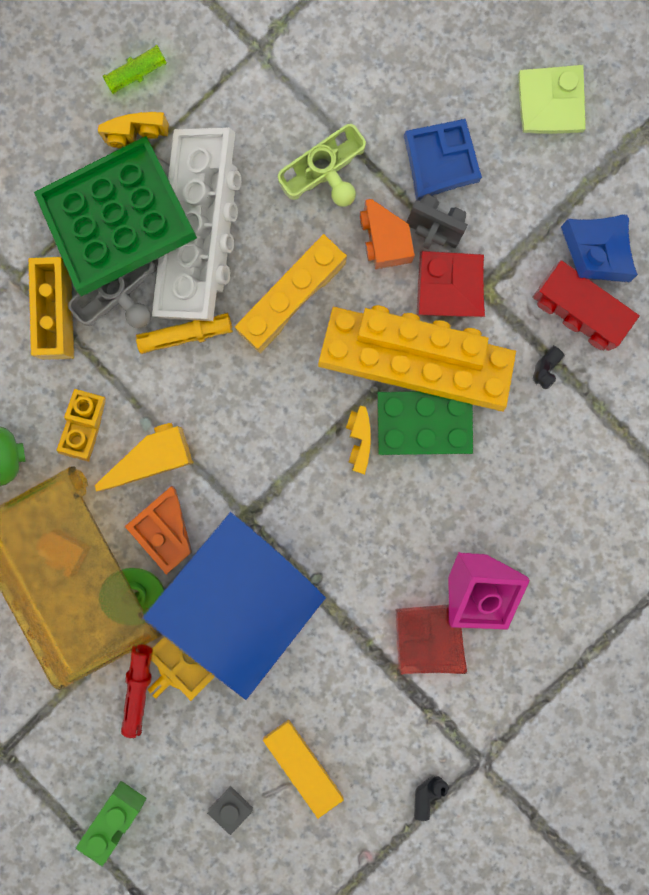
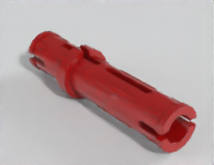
M144 644L132 647L130 667L125 676L127 694L121 734L126 738H136V735L140 736L142 733L146 691L152 679L150 662L153 654V649Z

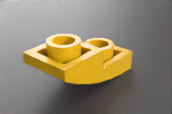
M164 112L127 114L98 125V133L104 142L114 148H122L136 141L137 134L142 137L147 136L148 139H157L159 136H168L169 123Z
M74 389L64 416L66 424L56 450L59 454L89 462L102 419L105 397Z
M360 405L358 412L351 410L346 429L351 430L350 437L361 441L360 446L353 445L348 463L354 464L352 471L365 474L370 454L371 433L367 409Z

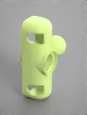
M347 124L279 171L278 182L283 192L289 199L297 200L307 190L310 191L320 183L328 181L332 187L331 197L333 202L340 207L351 205L356 198L355 188L351 183L342 181L337 172L348 165L354 157L363 154L366 146L364 137L353 124ZM345 132L347 140L337 146L336 137L340 133ZM325 159L330 165L325 169H319L314 166L316 160ZM293 168L296 176L287 182L284 178V173Z

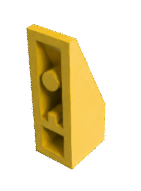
M172 423L155 427L154 434L147 435L94 485L96 492L112 489L192 464L193 461L183 428L179 426L173 427Z

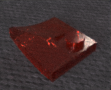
M449 605L395 609L400 674H467L462 628L450 626Z

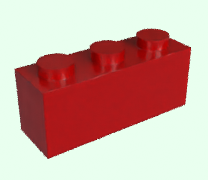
M562 260L552 268L532 296V298L538 301L537 305L540 309L549 314H557L564 319L563 324L574 332L581 331L589 337L588 341L591 345L602 351L617 348L640 317L639 314L589 279L579 278L577 271Z

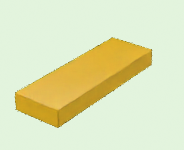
M289 719L263 737V742L317 819L344 801V796Z

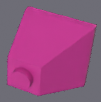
M458 552L448 577L450 626L457 628L508 630L529 584V578L487 554Z

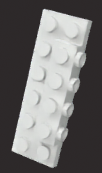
M230 127L174 129L168 180L197 239L159 257L152 309L153 317L160 319L213 321L216 293H223L224 285L230 281V269L226 265L227 253H231L234 248V239L230 234L231 222L236 221L238 216L237 205L234 202L235 190H239L241 187V175L237 171L238 168L232 164L235 132Z

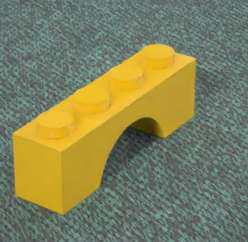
M323 234L235 325L237 332L261 354L282 332L295 312L315 292L325 287L346 265L347 255Z

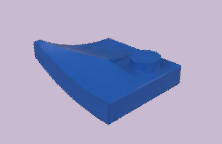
M466 119L405 131L403 137L417 201H420L425 194L434 196L445 191L480 182L482 175Z
M623 214L601 219H567L561 226L579 278L630 283L638 275L631 253L628 215Z

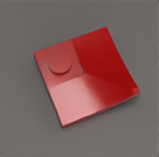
M421 251L419 258L417 315L485 317L483 288L484 254Z

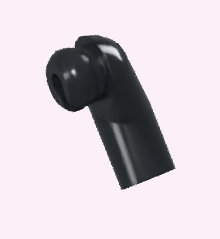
M553 345L535 366L533 381L536 385L540 384L543 389H549L554 384L556 376L550 373V371L565 357V354L558 347Z
M432 776L416 788L414 818L416 820L428 821L430 819L431 801L436 797L446 796L448 784L441 777Z

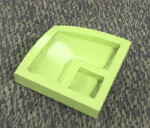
M583 65L519 70V100L523 133L562 134L585 131Z

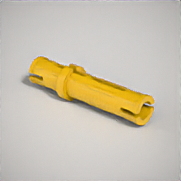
M227 312L214 316L213 321L193 320L181 325L136 334V343L140 354L197 340L201 343L205 342L206 338L233 333L232 323Z

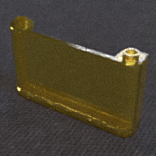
M75 466L66 468L0 505V591L49 682L57 690H62L131 653L133 646L137 647L138 644L146 645L163 635L143 619L149 608L142 609L82 497L86 495L88 481L82 471L77 470Z

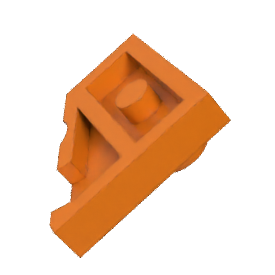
M173 486L169 487L125 526L166 575L192 553L177 491Z

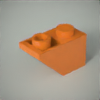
M373 199L365 200L364 211H360L362 230H368L370 242H365L368 261H374L375 269L412 263L415 255L409 224Z

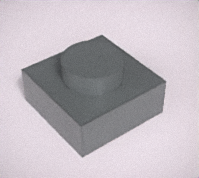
M230 786L208 809L207 814L231 835L252 813L253 807Z

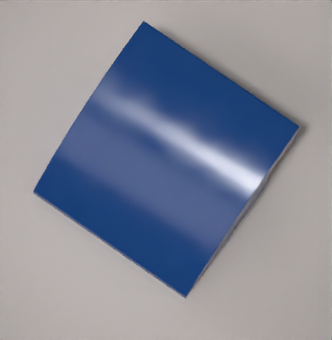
M230 512L143 616V619L216 678L247 700L326 597L279 552Z

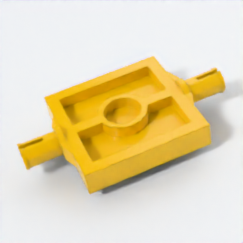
M165 636L152 648L151 661L158 667L161 676L147 690L151 694L161 685L152 695L156 699L171 685L179 689L191 701L215 677Z

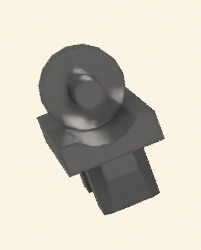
M425 194L420 202L416 200L406 223L409 224L410 228L416 230L415 234L426 238L422 247L428 249L433 241L441 246L447 244L456 249L468 226L465 223L466 212L457 207L451 208L448 215L436 210L440 202L429 194Z

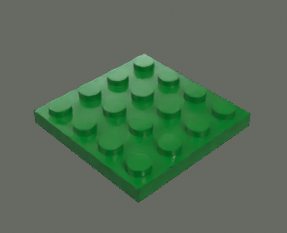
M147 136L34 192L73 285L81 297L197 239Z

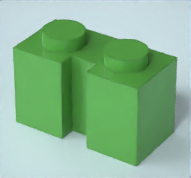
M120 781L75 849L103 867L123 833H126L140 812L147 798Z

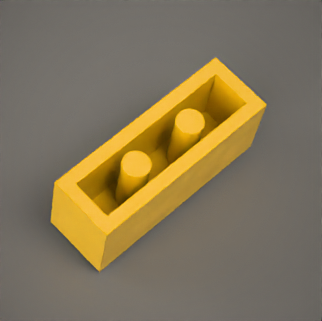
M62 257L28 258L31 356L42 360L74 359L73 313L68 307L72 299V280Z

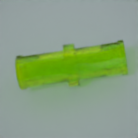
M156 44L155 47L134 59L130 56L126 59L127 63L108 74H104L103 78L114 95L117 91L136 80L140 83L144 80L143 76L162 65H166L167 62Z

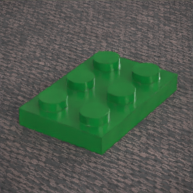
M419 391L377 392L378 455L473 454V404Z

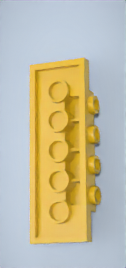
M375 305L371 309L365 308L364 313L333 306L318 367L504 412L506 409L516 350L488 344L489 338L481 336V331L475 328H466L463 331L451 329V325L446 321L437 320L432 324L422 322L416 314L404 313L402 316L389 314V309L380 305Z

